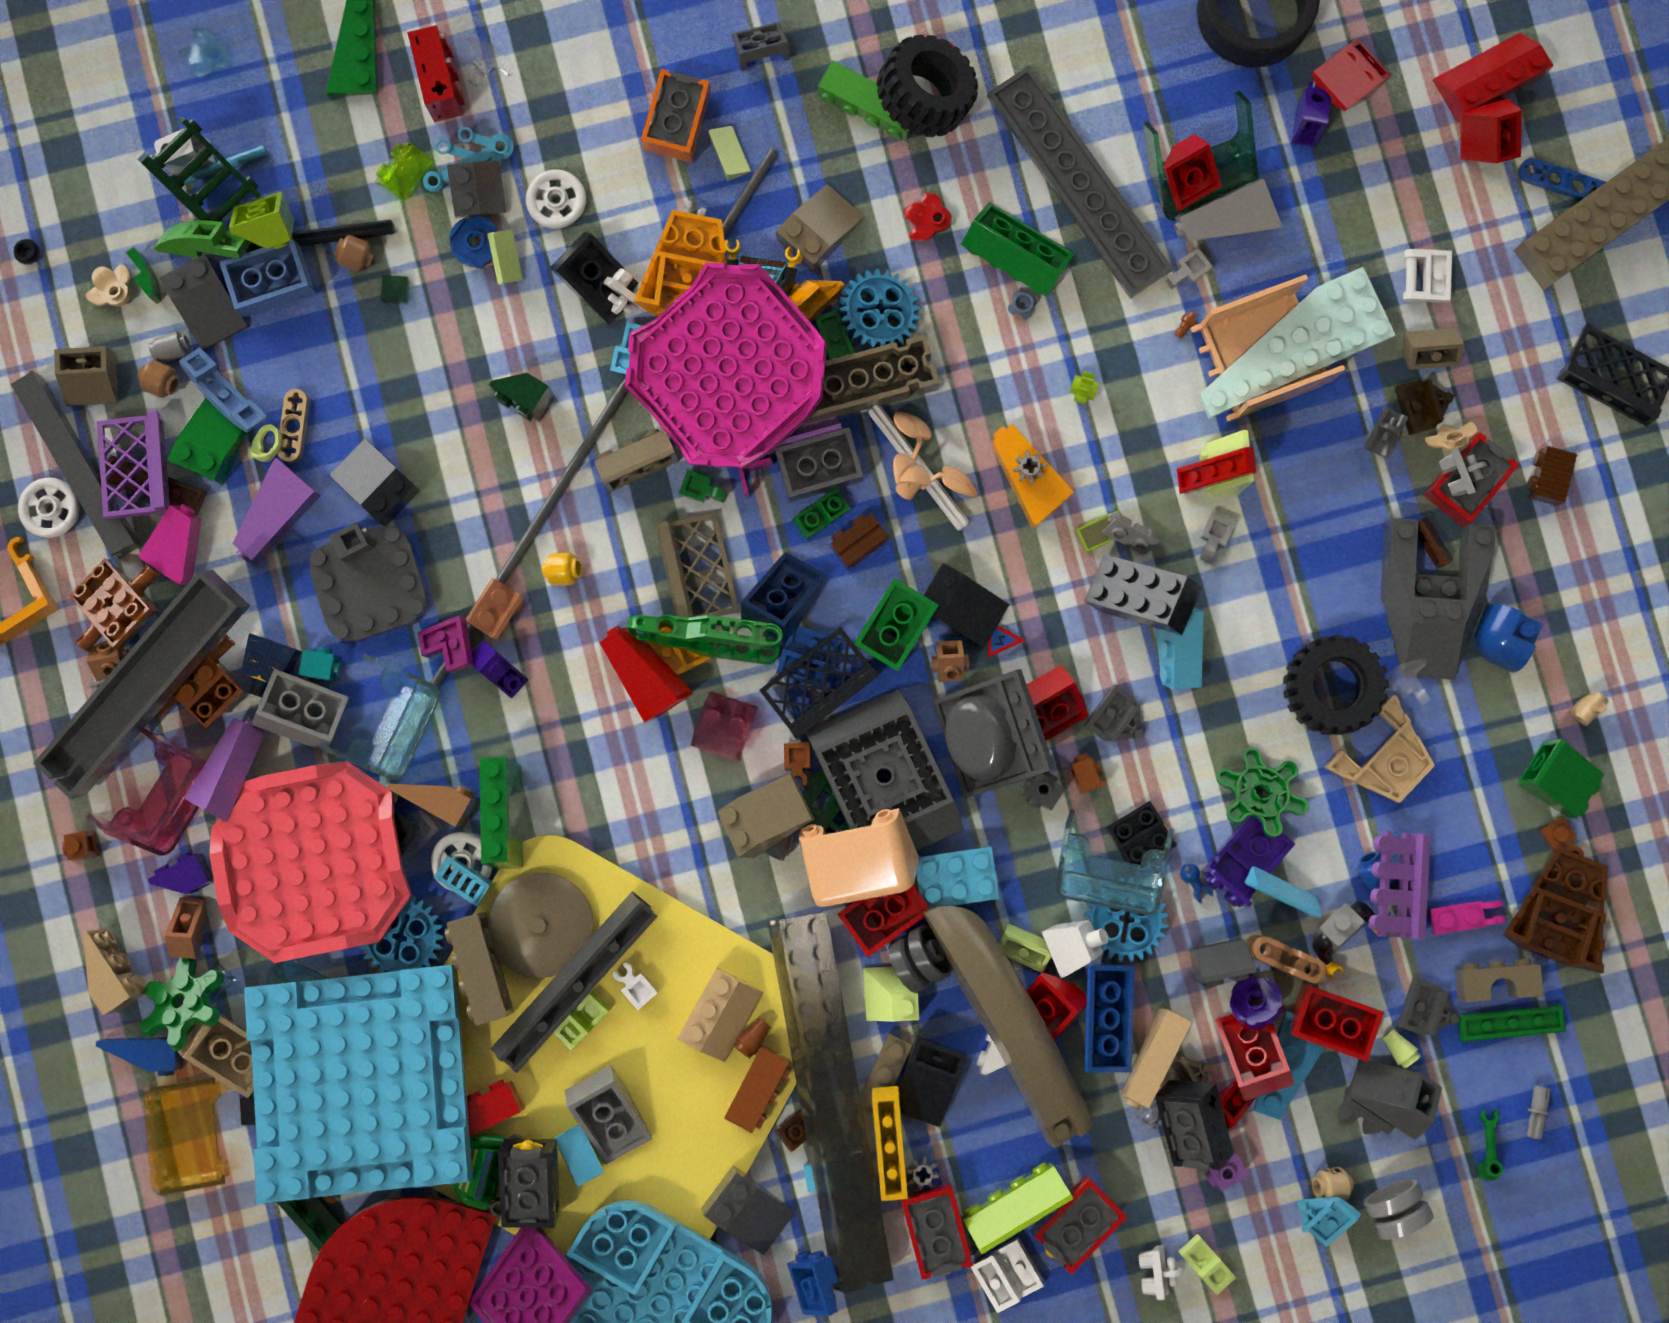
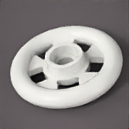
M554 169L539 174L532 180L526 192V206L529 214L537 223L547 228L560 229L572 225L580 218L586 205V193L582 183L573 174L564 170ZM550 180H561V187L554 186L550 188ZM573 188L576 197L569 199L566 190ZM538 190L546 191L543 201L536 199ZM554 197L561 198L557 204L552 203V199ZM569 206L572 211L563 217L560 211ZM544 207L553 212L550 218L541 213Z
M42 478L32 482L25 488L18 503V514L23 526L30 533L42 538H55L65 534L75 525L80 513V502L67 482L58 478ZM41 489H45L47 495L38 500L35 494ZM58 490L66 495L62 502L54 496ZM53 504V511L48 513V505ZM36 506L38 515L30 517L29 507ZM63 508L69 510L65 520L59 518ZM43 520H53L52 528L42 527Z
M454 832L439 840L431 854L430 864L433 875L436 874L446 858L445 849L451 844L457 849L451 854V857L456 860L461 857L465 858L467 861L466 866L473 869L475 860H481V838L469 832ZM466 842L476 847L473 854L464 849ZM452 865L449 866L450 869L453 871L455 867H453ZM482 865L481 871H474L489 878L492 867ZM458 871L453 882L458 883V875H463V873ZM470 878L469 882H464L462 887L466 889L472 879ZM437 880V882H438L440 885H442L444 888H446V889L452 891L451 889H449L448 887H446L445 885H443L441 882H439V881ZM476 883L471 891L478 889L481 885Z

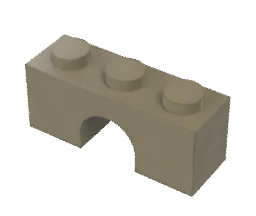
M1531 959L1514 960L1515 964L1505 965V961H1490L1489 966L1479 967V963H1464L1463 968L1454 969L1457 1000L1463 1002L1492 1000V984L1500 978L1504 979L1507 983L1510 997L1544 996L1541 965L1531 963Z

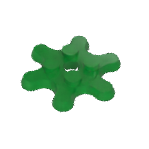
M1249 747L1243 752L1244 771L1236 773L1224 768L1219 770L1216 775L1219 786L1231 790L1236 797L1235 803L1229 806L1226 811L1227 819L1231 823H1240L1248 816L1254 817L1261 822L1266 836L1271 838L1278 837L1283 831V826L1280 822V815L1283 812L1299 816L1306 814L1309 810L1307 800L1294 795L1289 789L1290 781L1298 775V767L1291 761H1285L1277 768H1270L1264 764L1261 752L1257 748ZM1255 789H1264L1267 793V798L1260 799Z
M181 958L177 962L176 974L168 983L163 984L160 981H150L145 986V993L150 1000H153L155 1008L151 1015L141 1022L140 1030L144 1036L152 1037L160 1030L168 1029L167 1043L174 1051H179L185 1047L188 1040V1031L194 1024L202 1023L210 1027L216 1024L220 1017L219 1010L211 1007L208 1000L212 991L222 985L224 974L219 970H210L197 978L195 975L196 961L190 958ZM179 997H185L183 1004L177 1008L178 1001L180 1000Z

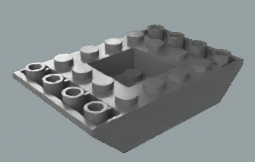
M899 689L811 728L806 732V736L850 830L871 826L876 814L881 810L898 808L901 811L916 851L964 830L950 791L917 721ZM885 769L891 773L892 778L888 783H881L877 780L876 775L880 770Z

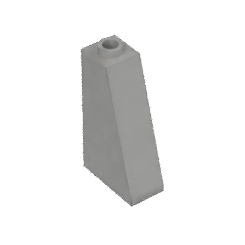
M1257 179L1174 217L1176 220L1174 224L1176 234L1179 238L1182 237L1184 241L1282 227L1264 179Z

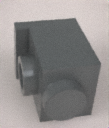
M357 522L328 536L339 559L345 563L372 549L370 542L374 540L367 526L362 528ZM358 538L359 544L352 547V540Z

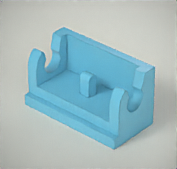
M579 1125L553 1137L557 1139V1147L577 1186L604 1173L588 1137Z

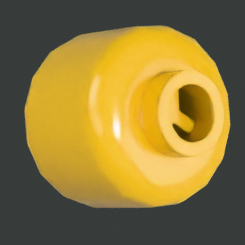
M571 552L553 553L547 557L546 563H543L542 574L552 586L574 585L582 575V564L580 559L576 558Z

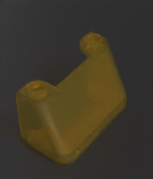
M214 1077L142 1087L152 1191L159 1196L225 1184V1177L229 1176L228 1163L226 1160L222 1161L218 1151L214 1103H216V1097L221 1096L219 1081L215 1082Z

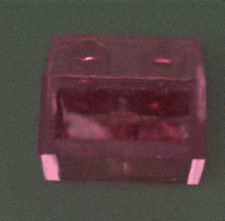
M709 691L696 722L690 746L740 761L758 707Z

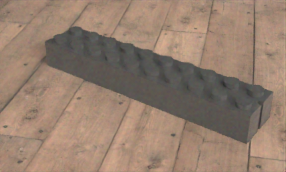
M199 570L33 764L49 779L63 777L68 774L69 777L56 779L54 784L69 799L86 796L240 619L250 605L214 570Z

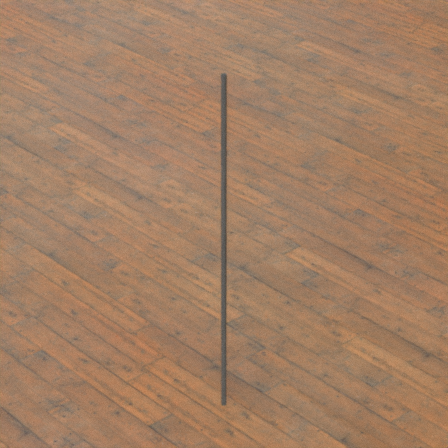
M772 148L768 150L722 223L724 238L777 157L778 152ZM626 375L498 574L496 580L502 584H505L627 393L628 390L625 388ZM467 623L470 639L476 628ZM445 661L442 662L390 744V747L394 750L399 751L448 674Z

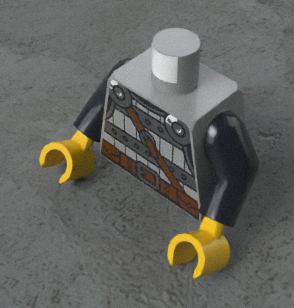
M1357 901L1351 906L1345 903L1318 928L1312 937L1314 940L1313 950L1318 959L1326 965V975L1335 980V971L1343 973V967L1334 962L1332 956L1367 923L1369 926V919L1372 915H1377L1362 901Z

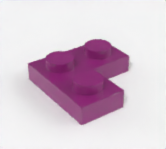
M458 615L418 632L421 656L429 658L443 652L446 672L453 674L474 665L465 617Z

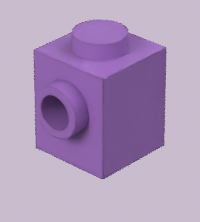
M1235 1151L1234 1155L1220 1171L1212 1170L1211 1168L1210 1170L1207 1169L1208 1172L1204 1173L1211 1187L1217 1186L1222 1192L1249 1176Z

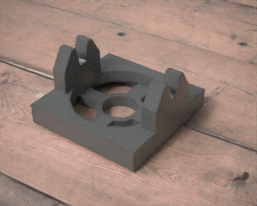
M780 22L732 34L742 72L748 70L746 62L782 54L784 61L790 60L789 43ZM778 40L777 43L767 45L770 41ZM750 46L757 47L749 50L743 49Z

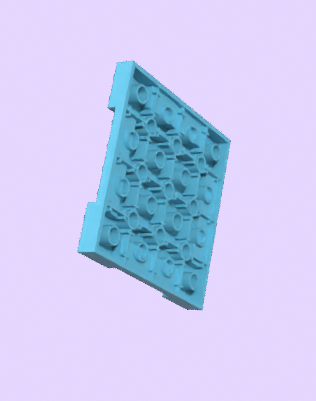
M454 965L244 988L247 1041H251L257 1137V1149L253 1150L257 1204L408 1187L453 1184L473 1180L458 973Z

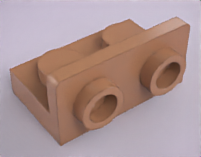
M491 578L468 614L466 622L497 640L499 636L502 637L509 627L508 622L512 615H516L520 611L523 604L521 601L524 597L498 580Z

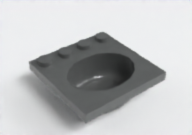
M1022 669L1014 670L932 701L964 798L1055 769Z

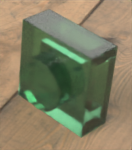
M383 275L380 300L384 303L408 304L410 279L405 276Z

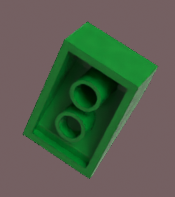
M205 398L177 437L167 460L181 468L223 485L247 432L229 421Z
M894 578L854 645L896 671H899L939 605Z

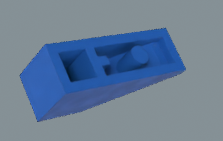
M168 1037L109 1038L96 1041V1047L148 1072L158 1071V1076L174 1075V1071L183 1068V1058L178 1051H174L169 1047L167 1043Z

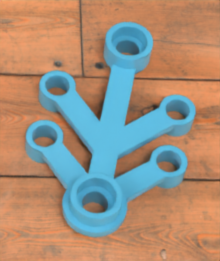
M468 127L459 129V140L463 143L473 142L486 147L484 150L477 153L450 144L444 138L437 140L435 144L439 154H450L464 159L458 163L483 162L492 158L491 161H499L501 165L502 160L507 159L513 152V143L508 136L496 134L489 138L472 132ZM464 130L469 131L471 134L467 140L461 138V133ZM441 142L448 144L446 151L439 150L438 145ZM498 142L505 144L503 151L496 150L495 146ZM448 169L439 173L436 171L426 173L423 177L424 187L430 192L440 191L444 186V182L449 180ZM430 177L438 179L436 186L429 185L428 180Z

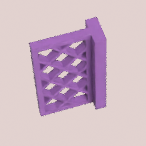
M157 410L148 411L145 416L97 421L103 518L108 520L149 514L163 516L170 506L164 420ZM135 424H144L145 431L138 438L129 432ZM117 427L121 432L110 441L105 437V428ZM125 435L135 441L126 452L117 446ZM139 445L145 448L147 452L140 462L130 456ZM113 448L123 454L114 465L110 464L106 458ZM129 459L136 464V467L126 476L118 468ZM141 469L148 473V479L142 486L132 480ZM116 472L124 480L116 489H113L108 485V479ZM130 482L138 490L128 500L120 492ZM143 493L150 497V507L139 508L134 503ZM116 496L126 502L119 511H110V503Z

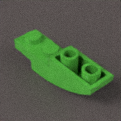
M199 220L183 222L170 227L161 236L154 249L158 252L198 258L203 253L241 259L251 242L226 230L223 222Z

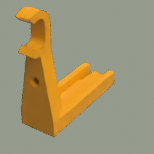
M21 537L11 539L7 549L32 597L37 598V600L0 623V646L59 610L53 597L30 564L35 557L26 554L21 558L17 552V547L23 544L25 540Z

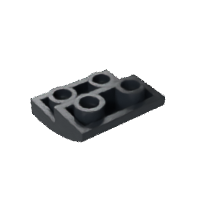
M1148 801L1106 827L1111 839L1132 873L1177 846L1151 801Z

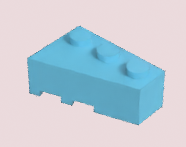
M1194 607L1183 635L1155 628L1160 678L1163 685L1173 690L1202 687L1204 611Z

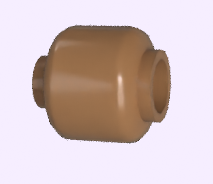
M348 235L345 239L340 238L334 257L337 258L339 266L354 272H361L364 266L369 268L374 253L369 252L370 244L367 241Z
M150 361L146 366H141L138 371L137 378L140 380L141 389L157 397L164 398L174 394L179 385V377L175 369L161 362Z

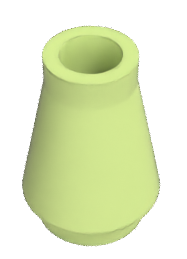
M1392 1029L1382 1037L1398 1065L1401 1064L1404 1069L1421 1057L1417 1052L1418 1048L1397 1033L1395 1029Z

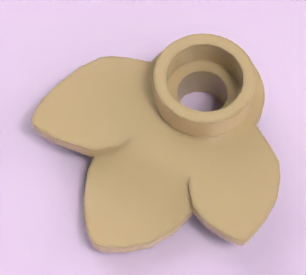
M124 264L119 265L114 271L107 267L96 268L92 273V283L95 287L86 293V298L96 306H104L108 303L119 307L126 305L131 298L128 287L131 279L130 270Z
M1473 422L1465 424L1459 430L1443 425L1437 435L1425 437V441L1431 447L1443 448L1449 452L1458 448L1462 452L1469 445V440L1477 434V427Z

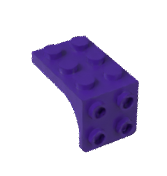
M1248 816L1202 869L1201 873L1206 876L1203 880L1213 889L1222 890L1225 893L1223 898L1232 906L1249 908L1253 904L1250 899L1256 889L1247 886L1245 883L1251 868L1255 866L1270 874L1294 847L1295 843L1283 832L1274 838L1266 836L1261 822L1254 817Z

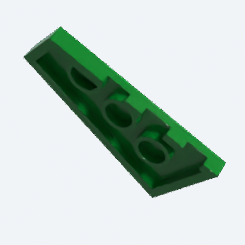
M346 0L326 95L333 97L378 94L375 0Z

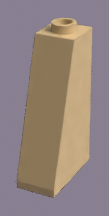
M1158 1008L1121 1092V1095L1127 1097L1125 1103L1140 1110L1141 1106L1149 1109L1192 1022L1170 1010Z

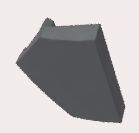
M1115 684L1083 724L1103 741L1113 742L1143 737L1139 716L1140 705L1136 703L1134 698Z
M1412 978L1397 1023L1398 1027L1423 1036L1427 1034L1433 1036L1436 1034V1031L1449 1024L1453 1025L1460 1020L1452 1010L1447 991L1442 990L1438 985L1422 979Z

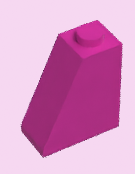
M185 504L169 506L138 555L140 559L178 585H187L193 578L201 519L194 515L195 510Z

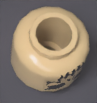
M1341 1167L1318 1170L1312 1179V1190L1317 1198L1340 1197L1347 1201L1354 1188L1352 1177Z

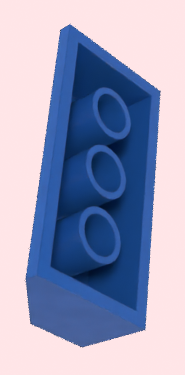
M1100 963L1088 965L1084 1069L1086 1073L1131 1072L1135 966Z

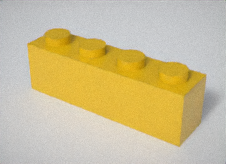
M898 1086L872 1088L881 1201L908 1199Z

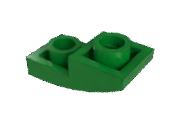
M836 488L817 500L815 504L794 516L792 521L805 540H808L848 513L851 508Z

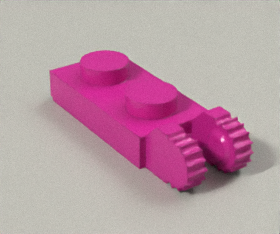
M1502 900L1474 901L1429 908L1432 934H1444L1506 922L1505 916L1497 915L1485 918L1483 909H1495L1503 906Z

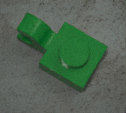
M687 470L679 491V495L704 503L706 496L724 503L727 493L723 489L711 486V477Z

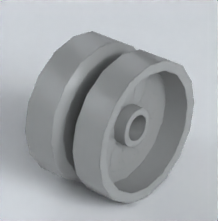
M1405 1179L1391 1183L1374 1191L1364 1200V1206L1369 1216L1377 1218L1374 1222V1227L1380 1239L1392 1240L1406 1236L1423 1228L1434 1218L1428 1202L1420 1200L1423 1192L1417 1180Z

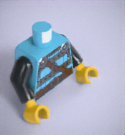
M729 240L725 241V249L729 254L727 265L758 264L786 294L791 292L797 273L796 264H799L803 259V254L799 249L794 258H791L793 249L790 246L785 250V256L789 260L787 266V262L741 255L737 259V255L741 251L739 241L737 240V247L733 250L729 249Z

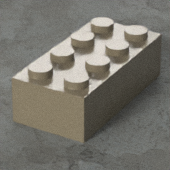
M486 912L447 922L448 928L445 929V936L448 944H452L455 954L452 955L455 969H460L462 980H459V985L463 996L467 995L469 1005L466 1007L469 1020L474 1021L475 1026L513 1014L514 1009L501 963L492 948Z

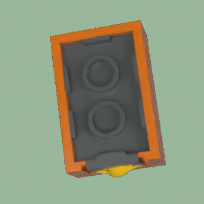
M665 69L660 70L641 137L644 151L692 163L712 93L710 81L703 79L699 81V78L676 72L670 74V71Z

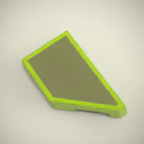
M1110 514L1075 530L1086 553L1111 541V537L1102 533L1111 523L1108 521Z

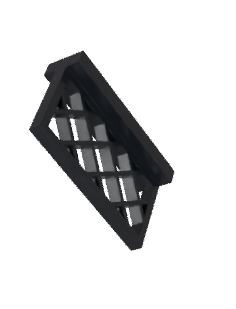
M1586 324L1557 379L1647 427L1658 419L1662 409L1660 407L1669 390V367ZM1587 334L1596 338L1599 346L1589 348L1585 339ZM1613 347L1617 349L1621 358L1611 360L1607 348ZM1601 351L1605 362L1595 365L1591 353ZM1585 355L1589 367L1583 368L1574 363L1576 357ZM1636 359L1641 362L1643 370L1634 372L1630 360ZM1623 362L1627 375L1618 377L1614 364ZM1607 367L1612 379L1606 380L1600 377L1597 369ZM1658 371L1666 375L1664 383L1656 384L1652 372ZM1645 374L1650 387L1641 389L1636 377ZM1630 379L1634 391L1628 392L1624 390L1620 381ZM1644 392H1653L1656 399L1654 405L1645 400Z
M840 627L764 685L759 691L789 728L793 736L798 739L876 679L878 674ZM840 634L846 641L845 653L830 652L831 640ZM828 643L827 651L820 650ZM849 647L856 655L848 654ZM814 653L826 654L825 669L809 667L810 658ZM829 654L845 656L843 671L827 670ZM847 657L859 658L865 667L857 673L846 672ZM807 660L806 667L799 666L801 663ZM795 668L806 670L804 685L789 683L790 672ZM809 670L824 672L822 687L807 685ZM827 672L842 674L841 686L837 689L825 688ZM787 675L786 683L778 682ZM845 675L852 676L850 679L844 682ZM774 684L785 685L784 701L772 699L767 690ZM788 686L804 688L802 703L787 701ZM807 688L822 690L821 701L816 705L805 703ZM825 691H832L828 696L824 698ZM776 703H782L783 710ZM786 704L801 706L800 717L793 723L785 715ZM804 706L812 707L806 713H804Z

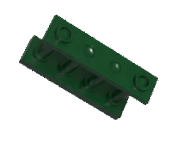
M181 116L178 119L185 128L157 155L153 154L149 157L144 152L137 159L199 220L223 222L222 219L249 192L257 199L262 196L256 190L259 187L257 183L249 176L244 178L200 134L203 129L192 118L187 121ZM194 135L205 147L176 175L173 173L169 176L163 170L166 166L164 163ZM213 154L223 167L195 194L192 192L188 195L182 189L185 185L184 182ZM232 174L242 185L215 212L211 211L207 214L201 208L204 204L202 201Z

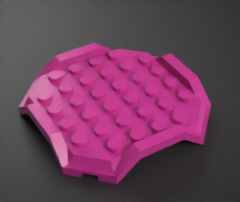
M705 263L690 288L655 320L630 332L628 347L630 360L629 368L626 370L625 388L652 414L680 448L690 465L746 468L771 453L810 417L822 400L827 342L760 265Z

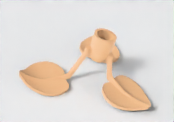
M896 411L893 419L897 428L905 435L916 438L917 441L912 457L902 453L894 457L893 470L896 484H898L895 487L896 492L904 499L912 500L919 489L924 490L930 483L941 478L944 485L949 489L977 498L978 494L970 478L961 470L952 466H944L942 472H938L930 478L929 473L915 462L922 439L930 440L931 431L926 423L917 416Z

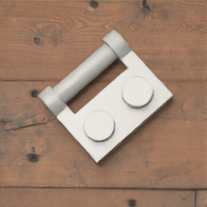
M1405 250L1404 259L1407 260L1406 292H1403V301L1448 303L1451 301L1452 251ZM1417 260H1424L1423 291H1416Z

